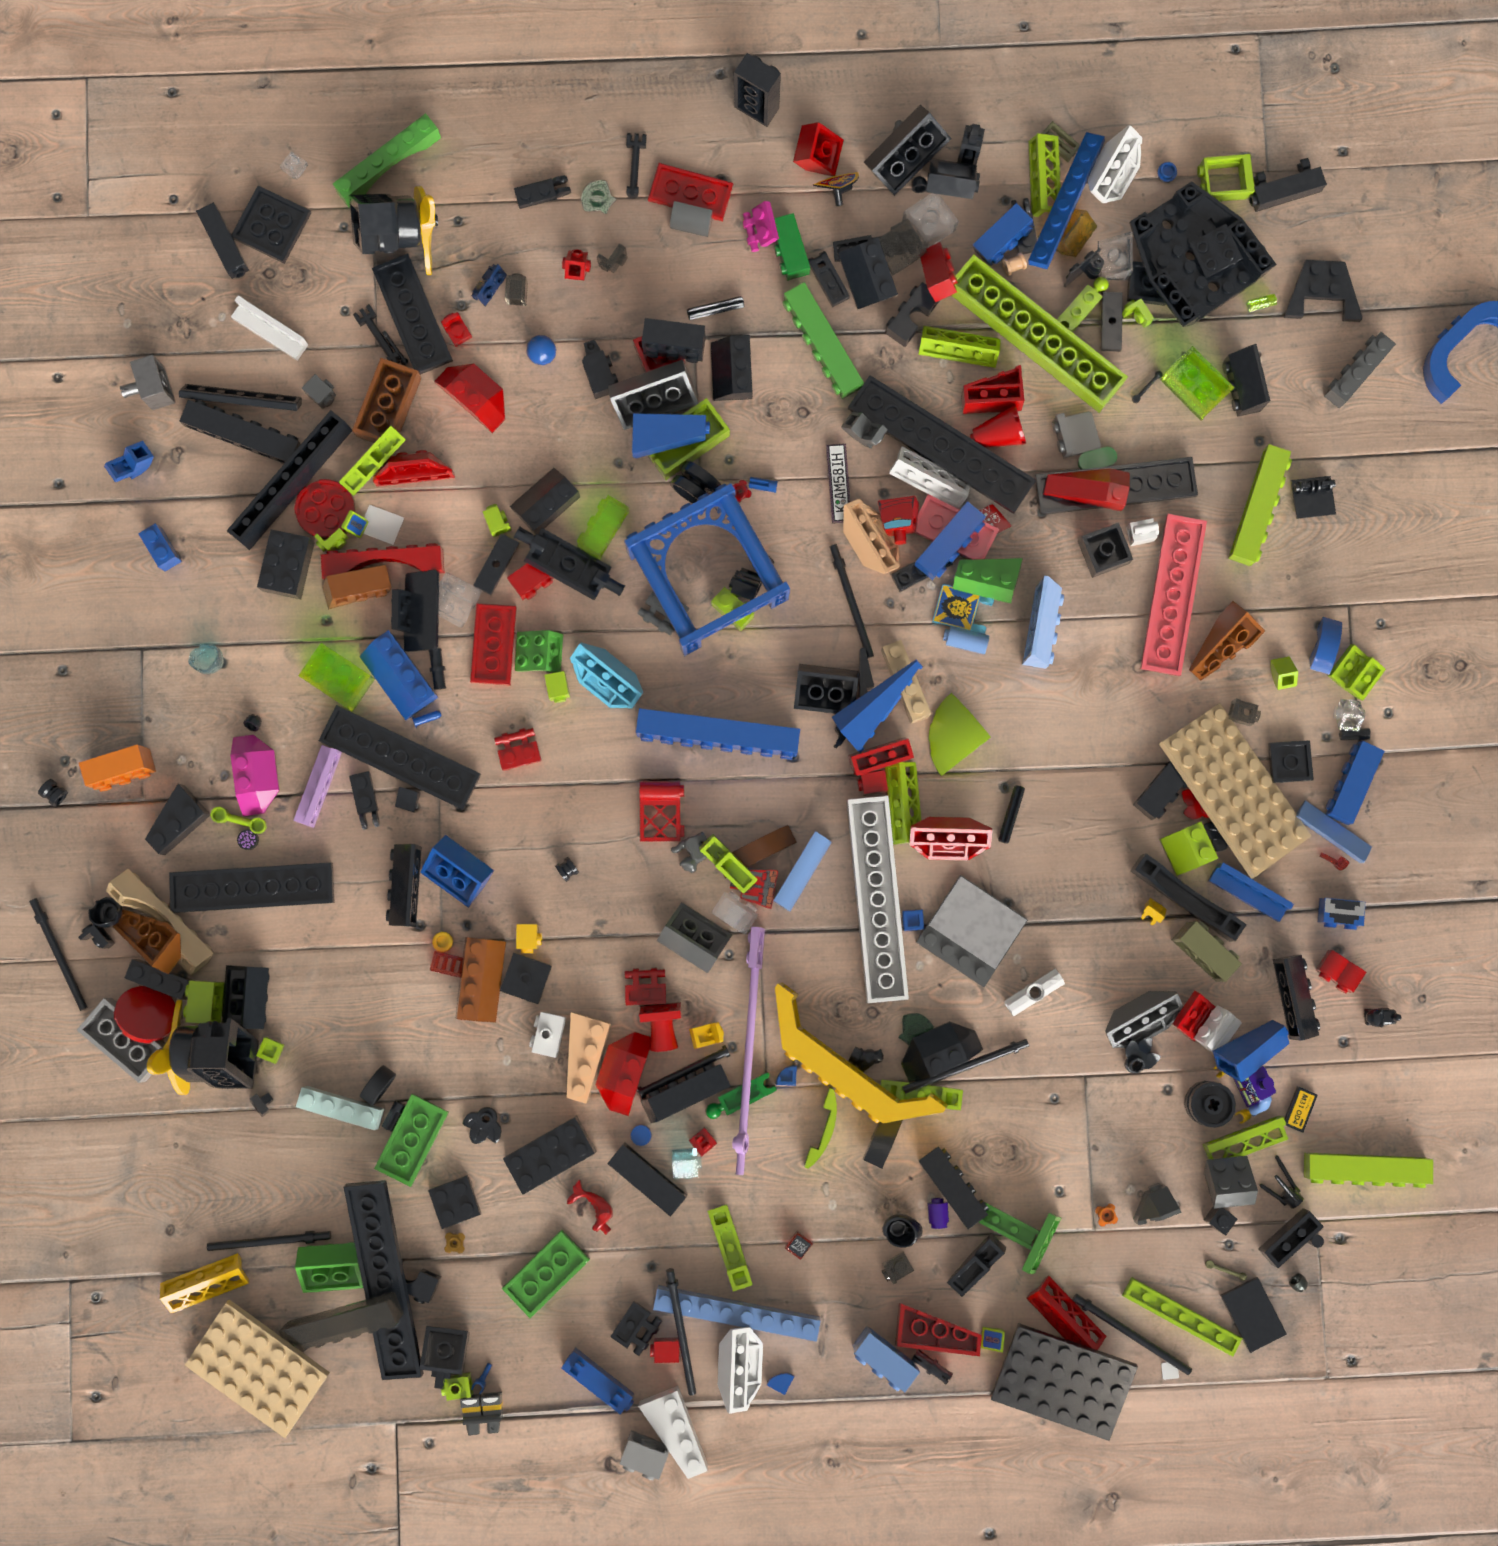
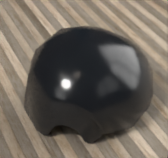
M105 897L96 900L95 906L88 910L89 920L99 927H113L119 922L123 909L113 898Z

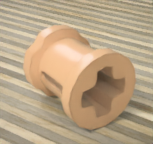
M1021 252L1010 259H1002V266L1007 276L1012 275V272L1027 269L1025 257Z

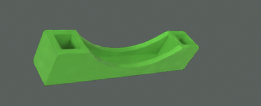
M425 113L335 181L333 186L337 194L350 207L349 195L366 194L372 185L392 166L414 153L426 150L441 139L438 128Z

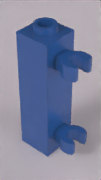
M576 1347L563 1363L561 1369L620 1415L624 1410L627 1412L633 1405L634 1393Z

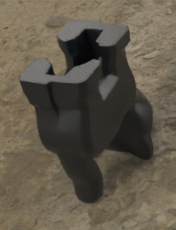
M1364 1009L1365 1024L1367 1026L1372 1025L1382 1028L1384 1025L1396 1024L1402 1018L1394 1009Z

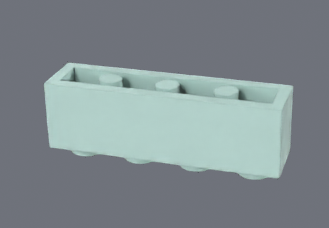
M310 1086L301 1088L296 1108L371 1130L379 1129L385 1110L378 1106H372Z

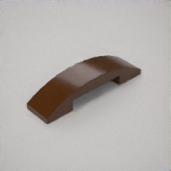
M786 825L732 853L746 867H749L797 843L789 826Z

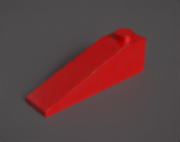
M1109 468L1048 474L1044 494L1122 511L1127 502L1130 473Z

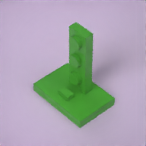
M984 1202L989 1208L986 1211L988 1216L979 1223L1031 1250L1022 1270L1028 1274H1035L1062 1218L1056 1214L1049 1213L1041 1231Z

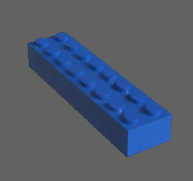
M639 708L636 734L644 742H653V739L667 745L679 742L683 747H693V744L700 745L701 749L706 750L719 747L720 751L732 752L734 749L740 750L741 754L746 755L758 752L763 757H772L774 754L781 755V759L792 760L793 757H797L800 729Z

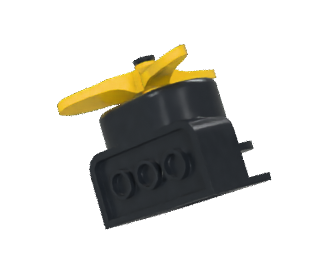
M422 186L414 187V199L409 195H349L353 244L362 254H375V251L395 253V250H398V248H416L420 245V238H422L426 274L432 275L433 226H438V216L435 214L433 197L426 195Z
M177 1000L170 1036L164 1047L159 1048L149 1057L147 1071L151 1074L167 1072L175 1091L180 1095H187L189 1093L190 1082H204L210 1087L219 1089H253L259 1040L232 1018H227L226 1023L207 1021L206 1023H199L198 1026H180L183 1001Z

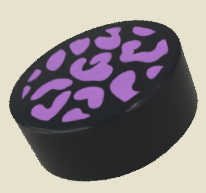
M243 830L237 837V843L242 849L252 850L258 845L259 837L251 830Z

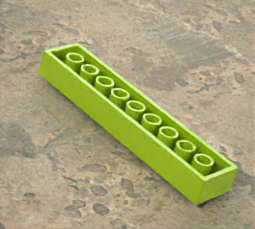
M974 254L957 273L958 283L955 284L957 293L951 295L1098 413L1102 411L1128 378L1126 374Z

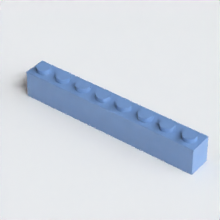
M658 1285L653 1310L674 1314L669 1288ZM678 1289L682 1316L739 1327H750L754 1330L817 1342L821 1322L820 1316Z

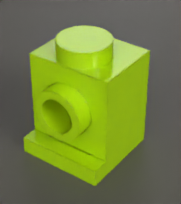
M497 504L486 507L485 511H482L493 538L501 535V533L504 534L512 531L509 523H505L508 520L504 510L500 511Z
M471 1372L464 1373L463 1375H452L450 1379L445 1378L444 1389H441L442 1396H446L447 1401L471 1398L474 1394ZM452 1386H458L459 1391L454 1392L452 1390Z

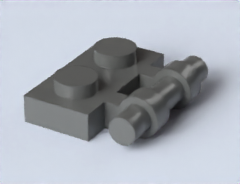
M652 591L645 604L651 607L650 610L647 611L641 607L637 614L643 617L645 622H650L658 627L660 632H665L671 636L675 629L669 626L671 622L654 591ZM681 603L687 613L689 611V607ZM656 612H659L666 618L662 621L654 615Z

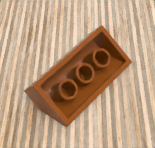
M465 937L456 1019L496 1023L506 947L505 941Z

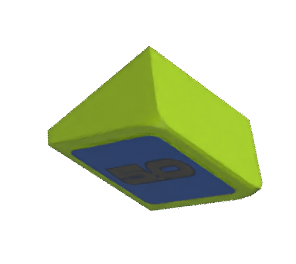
M350 510L341 528L347 533L361 538L368 525V520Z
M982 1327L981 1348L1003 1352L1005 1331L1000 1328Z

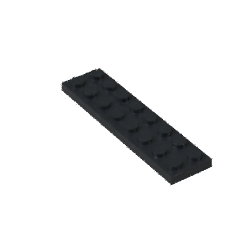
M1193 457L1056 472L1067 473L1109 468L1129 472L1130 487L1126 505L1198 496ZM1056 473L1035 475L1040 515L1103 508L1045 495L1044 489L1047 475Z
M338 705L335 706L318 740L462 810L465 809L481 776V773Z
M332 862L169 872L170 910L173 913L335 903Z

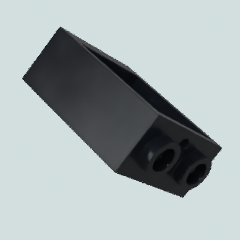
M931 159L926 192L973 199L974 192L978 193L980 184V173H977V165Z

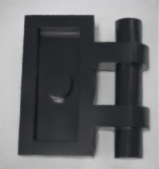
M633 1301L610 1337L627 1349L631 1342L637 1345L633 1352L640 1356L643 1350L648 1348V1342L652 1336L660 1330L659 1326L663 1320L656 1316L652 1322L648 1321L647 1318L651 1312ZM643 1326L647 1330L642 1338L637 1336V1333Z

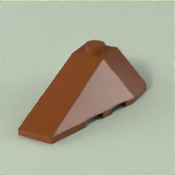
M123 909L119 922L113 928L152 967L169 974L181 959L180 933L169 923Z

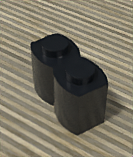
M742 567L740 571L736 570L735 575L730 581L729 588H732V594L751 601L759 593L762 581L756 572Z

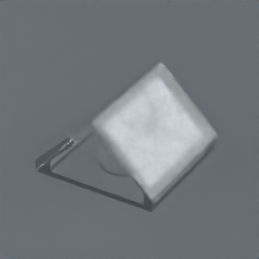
M1127 232L1098 241V249L1101 248L1099 255L1104 260V265L1098 277H1104L1107 280L1127 281L1133 271V233Z

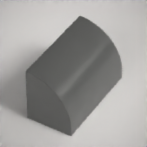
M674 201L670 228L708 237L713 220L712 210Z

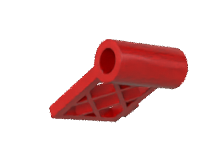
M640 781V842L681 841V837H685L684 825H680V797H684V785H680V781ZM644 805H653L658 812L649 819L644 814ZM656 805L664 806L661 809H659ZM667 805H676V814L669 819L662 810ZM659 813L668 820L661 829L652 822ZM644 817L648 820V822L645 825ZM651 823L658 832L653 837H644V829ZM671 823L676 828V837H668L662 831Z

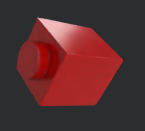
M885 770L860 775L857 785L858 790L862 791L863 796L888 791Z
M678 1337L654 1339V1344H650V1357H654V1363H679L680 1346Z

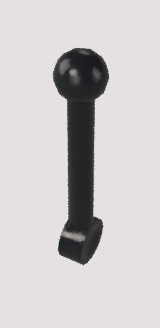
M383 331L382 334L401 358V364L407 365L408 359L404 358L387 332Z
M1161 371L1155 372V376L1138 395L1133 396V403H1139L1141 396L1157 379L1162 377Z

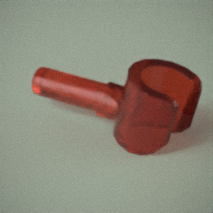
M1322 852L1319 856L1334 864V867L1340 871L1344 870L1350 863L1342 856L1338 860Z

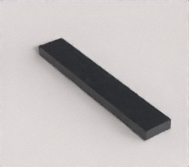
M185 384L179 390V398L291 411H297L302 405V398L298 396Z

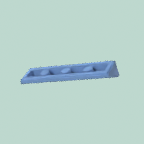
M1306 800L1303 802L1296 813V817L1304 825L1357 862L1364 863L1372 846Z

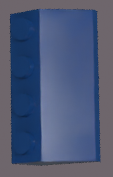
M389 630L373 640L359 656L406 721L439 698Z

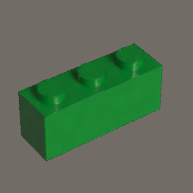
M794 213L774 218L779 239L775 241L774 250L776 256H780L782 262L779 264L782 275H786L787 281L810 275L809 261Z

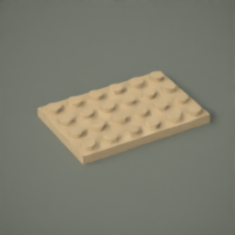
M231 1300L225 1303L185 1364L194 1373L284 1438L288 1436L330 1374L321 1365Z

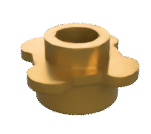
M448 1232L445 1235V1252L463 1253L465 1250L463 1246L465 1235L463 1233L452 1234Z

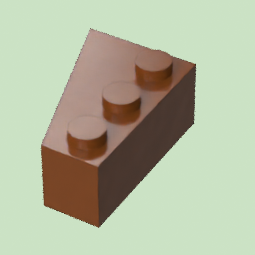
M386 565L326 576L322 588L329 610L350 603L364 601L372 597L380 598L387 596L392 586Z

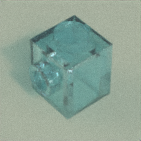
M697 1148L672 1150L673 1179L698 1177V1169H702L701 1156H697Z

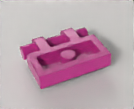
M764 201L752 209V218L750 212L743 214V227L747 231V243L751 247L752 252L759 251L758 243L762 247H767L779 239L769 201Z

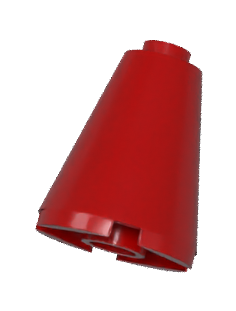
M1016 405L973 428V433L970 434L972 440L985 448L1027 444Z

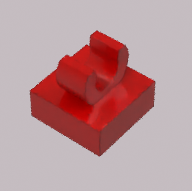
M705 1127L689 1140L701 1157L717 1144V1141Z

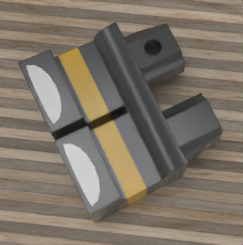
M502 1392L483 1393V1395L473 1394L471 1398L460 1399L463 1425H466L469 1436L480 1434V1424L487 1423V1432L489 1434L499 1432L500 1422L503 1418Z

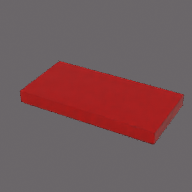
M658 163L648 201L673 208L674 201L710 209L712 210L713 219L723 222L734 183Z
M476 603L471 683L511 686L517 606Z

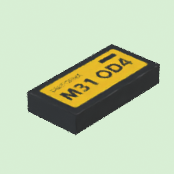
M1297 1086L1284 1119L1286 1122L1285 1126L1303 1133L1318 1095Z

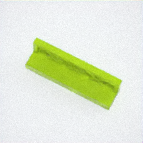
M1037 133L1028 141L1031 212L1032 216L1039 217L1044 212L1051 211L1053 206H1048L1047 198L1051 196L1054 201L1056 200L1061 189L1058 136ZM1045 141L1052 142L1053 150L1051 152L1046 148ZM1047 158L1053 163L1052 170L1046 165ZM1048 177L1054 182L1053 189L1047 184Z
M923 326L918 355L996 368L1001 339Z
M900 762L885 767L893 844L909 843L911 825L922 820L916 762ZM905 767H909V770H910V776H909V778H908V776L906 775V769H905ZM908 788L912 790L911 798L908 795ZM910 808L914 811L913 817L910 815Z
M1275 1116L1203 1143L1208 1160L1213 1159V1152L1221 1149L1225 1151L1222 1158L1238 1157L1288 1140L1284 1129L1286 1122L1284 1117ZM1279 1128L1281 1137L1276 1139L1268 1137L1269 1131ZM1258 1135L1263 1137L1259 1145L1253 1146L1249 1144L1250 1138ZM1240 1142L1244 1144L1241 1152L1234 1153L1230 1151L1232 1145Z

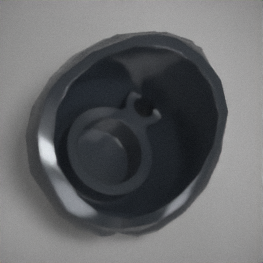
M895 1214L885 1220L882 1232L890 1244L906 1248L917 1242L923 1234V1228L914 1218L904 1214Z

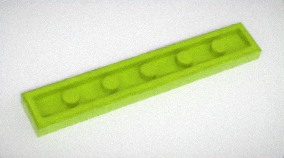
M1133 1277L1129 1280L1122 1294L1123 1297L1232 1357L1243 1339Z

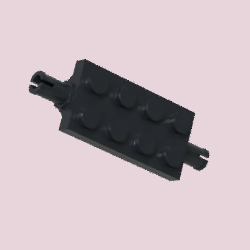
M519 526L514 535V538L529 545L530 550L524 562L592 600L596 599L601 588H606L620 596L624 590L623 588L626 586L610 577L611 566L544 528H541L539 533L534 535Z

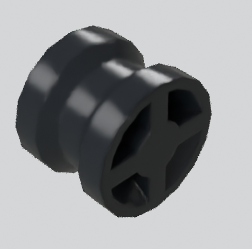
M566 857L563 863L555 865L566 882L570 880L572 875L579 874L578 869L569 857Z

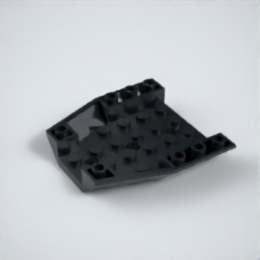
M1192 181L1177 190L1170 200L1148 214L1145 211L1129 222L1149 282L1182 327L1195 324L1253 285L1277 265L1242 217ZM1162 222H1169L1172 228H1164ZM1226 224L1243 259L1238 261V265L1234 267L1229 266L1206 278L1190 243ZM1185 253H1192L1194 260L1187 259ZM1208 284H1215L1217 291L1210 290Z

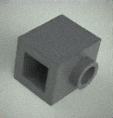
M316 374L302 387L305 394L322 409L325 406H330L336 396L332 390L334 386L327 379L322 381Z

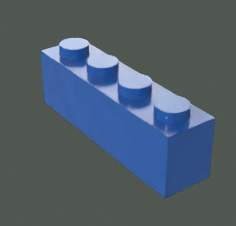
M967 501L917 559L915 566L931 580L936 576L940 578L947 570L945 565L949 561L953 563L960 555L957 551L962 546L966 548L972 541L970 536L974 532L979 533L985 526L983 521L986 516Z
M1365 741L1353 744L1349 751L1351 757L1342 767L1341 773L1343 775L1341 780H1338L1334 786L1333 791H1335V794L1326 804L1327 816L1346 825L1354 824L1385 750Z

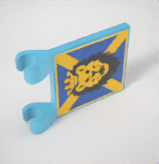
M943 584L932 622L985 634V626L973 624L979 602L992 606L994 599L954 590L953 586Z

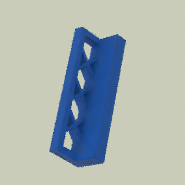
M1224 862L1216 865L1208 879L1210 883L1277 922H1280L1286 910L1292 909L1294 903Z

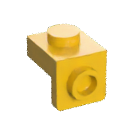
M719 1022L689 1029L694 1049L724 1041V1032Z

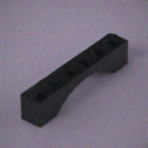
M1147 853L1142 854L1130 870V872L1229 942L1236 941L1247 926V924L1230 912L1191 889Z

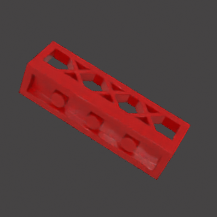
M1047 1276L1039 1288L1029 1293L1026 1298L1066 1340L1098 1350L1107 1337L1050 1276ZM1047 1285L1053 1290L1054 1296L1045 1290ZM1061 1301L1067 1304L1068 1311L1062 1308ZM1075 1316L1081 1319L1083 1326L1077 1324ZM1090 1331L1098 1337L1096 1342L1091 1338Z

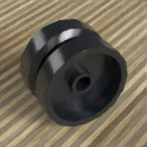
M691 461L684 463L680 469L682 475H676L670 483V486L691 504L697 502L698 498L706 493L710 495L716 492L715 489L721 485L713 475Z
M1205 1080L1197 1082L1189 1088L1185 1095L1184 1105L1186 1112L1193 1121L1200 1125L1213 1128L1224 1126L1232 1119L1235 1113L1236 1102L1234 1095L1228 1087L1221 1083Z

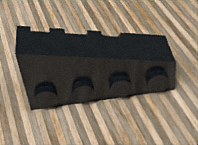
M714 1063L703 1067L704 1071L696 1074L694 1071L684 1076L686 1080L678 1083L676 1080L667 1084V1089L660 1091L657 1089L648 1093L649 1097L641 1100V1103L650 1123L659 1122L731 1087L721 1064L715 1066Z

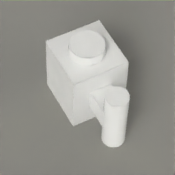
M1153 518L1132 522L1126 527L1130 546L1154 542L1157 535H1159L1158 522H1154Z

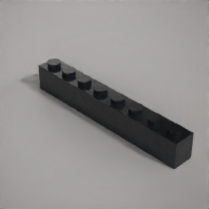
M330 410L227 529V532L250 550L352 432L349 425Z

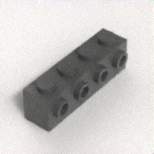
M1380 332L1376 337L1372 335L1365 343L1367 347L1363 351L1360 349L1352 358L1355 361L1351 365L1347 364L1342 369L1340 379L1337 380L1335 378L1328 386L1330 390L1324 397L1339 409L1351 398L1396 345L1383 332Z

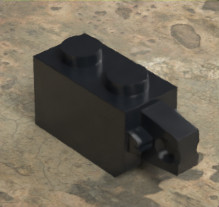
M972 124L965 126L957 160L958 163L977 165L985 129L981 128L980 125Z
M591 340L584 343L586 356H584L582 363L596 400L609 395L608 386L618 383L616 373L612 374L609 368L613 366L609 355L605 356L604 351L600 350L596 341Z

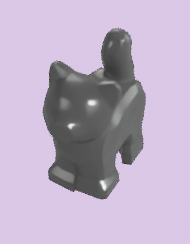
M704 832L688 837L678 843L676 847L671 848L672 853H678L685 848L690 854L689 857L684 858L680 862V866L685 871L695 872L698 863L707 858L699 850L701 843L707 840Z

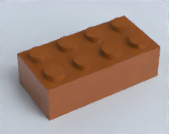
M380 358L352 429L356 437L375 443L390 426H393L399 433L401 432L422 379L417 370Z

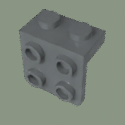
M1088 411L1065 417L1064 413L1055 416L1052 428L1053 432L1057 435L1058 450L1062 453L1063 458L1079 455L1101 447L1091 412Z

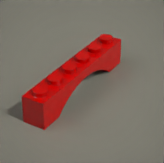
M436 543L426 544V547L407 545L406 548L398 549L397 546L386 547V550L367 548L366 551L358 552L357 549H348L346 553L327 551L326 554H321L323 580L326 579V576L356 571L382 562H397L409 565L419 571L437 570L439 574L445 573L444 551Z

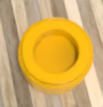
M447 932L437 933L432 940L433 947L439 952L449 951L454 943L453 937Z

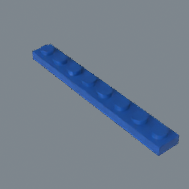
M1085 133L1030 255L1029 265L1048 269L1103 147L1105 136Z

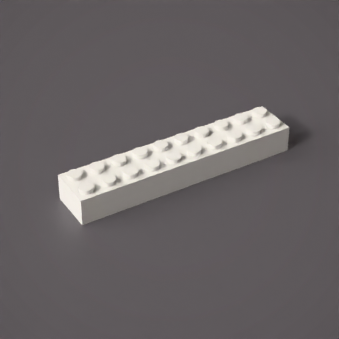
M888 796L847 800V812L866 1003L908 1000Z

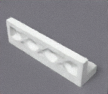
M237 296L235 301L239 306L231 318L298 361L308 346L305 339L248 301Z
M904 447L900 448L897 460L889 474L958 509L968 497L970 486L935 463Z

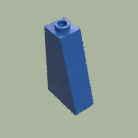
M633 414V458H640L705 441L706 434H710V422H706V415Z
M1271 1020L1213 1050L1217 1069L1239 1082L1245 1081L1290 1044L1287 1028L1283 1024Z

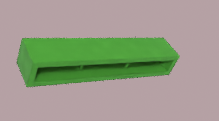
M805 282L785 292L784 301L782 302L787 312L790 311L793 315L792 320L796 328L802 330V338L806 345L810 344L812 347L814 359L822 364L823 368L821 369L824 376L832 381L833 384L831 386L836 395L839 394L843 399L860 390L864 383Z

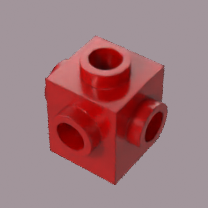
M579 249L568 251L567 256L563 257L562 269H565V279L585 280L587 272L591 270V260H588V252H583Z

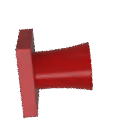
M681 1002L640 1006V1023L650 1022L651 1024L650 1051L664 1052L678 1048L673 1019H681Z

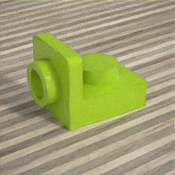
M1142 299L1136 302L1132 300L1124 306L1125 309L1122 316L1126 317L1134 312L1136 322L1141 324L1143 328L1150 325L1154 319Z

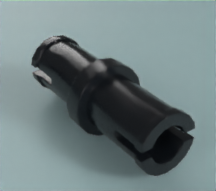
M441 648L429 650L431 668L429 669L432 672L434 690L446 689L444 676L446 668L443 666Z
M920 1349L916 1351V1354L911 1359L923 1367L927 1374L934 1375L945 1385L953 1375L952 1372L941 1366L937 1359L933 1360L920 1351Z

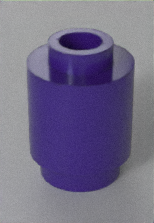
M932 1198L931 1202L927 1203L928 1220L931 1228H947V1223L949 1222L948 1202L944 1201L943 1198Z

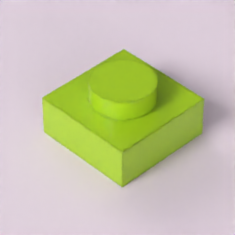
M264 1037L256 1056L277 1064L285 1044Z

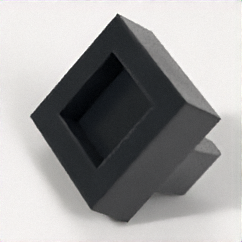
M269 1092L261 1098L257 1093L250 1098V1103L261 1117L269 1112L267 1105L273 1101V1097Z

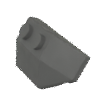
M1148 991L1114 1010L1105 1030L1113 1048H1126L1131 1040L1138 1043L1142 1038H1153L1169 1029L1183 1008L1180 997L1176 991Z

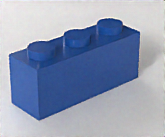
M1016 203L973 244L974 250L990 267L993 264L999 263L1004 257L1003 254L1008 250L1014 249L1018 244V240L1022 236H1027L1033 230V219Z

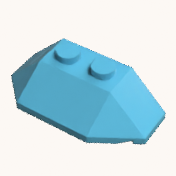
M581 642L570 657L578 682L609 708H633L644 693L637 675L606 649Z

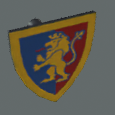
M859 173L837 175L813 184V186L833 189L835 205L842 206V194L852 190V184L859 179Z

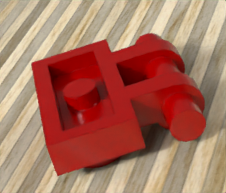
M522 728L518 732L510 734L506 732L502 733V736L494 738L496 745L504 743L505 749L497 751L502 771L542 761L537 741L529 743L528 737L535 736L534 728ZM522 740L523 745L511 747V741Z
M655 967L651 968V970H639V968H633V971H625V979H633V985H625L626 1006L667 1004L666 983L658 984V978L666 977L665 969H657ZM639 978H651V984H639Z

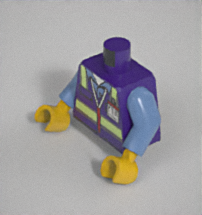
M1264 1066L1260 1067L1243 1082L1233 1078L1246 1107H1249V1110L1242 1109L1235 1113V1116L1241 1114L1244 1117V1120L1239 1122L1240 1124L1250 1120L1251 1115L1256 1116L1270 1107L1271 1095L1275 1094L1276 1090L1274 1088V1081L1269 1077ZM1219 1072L1216 1077L1221 1078L1226 1073Z

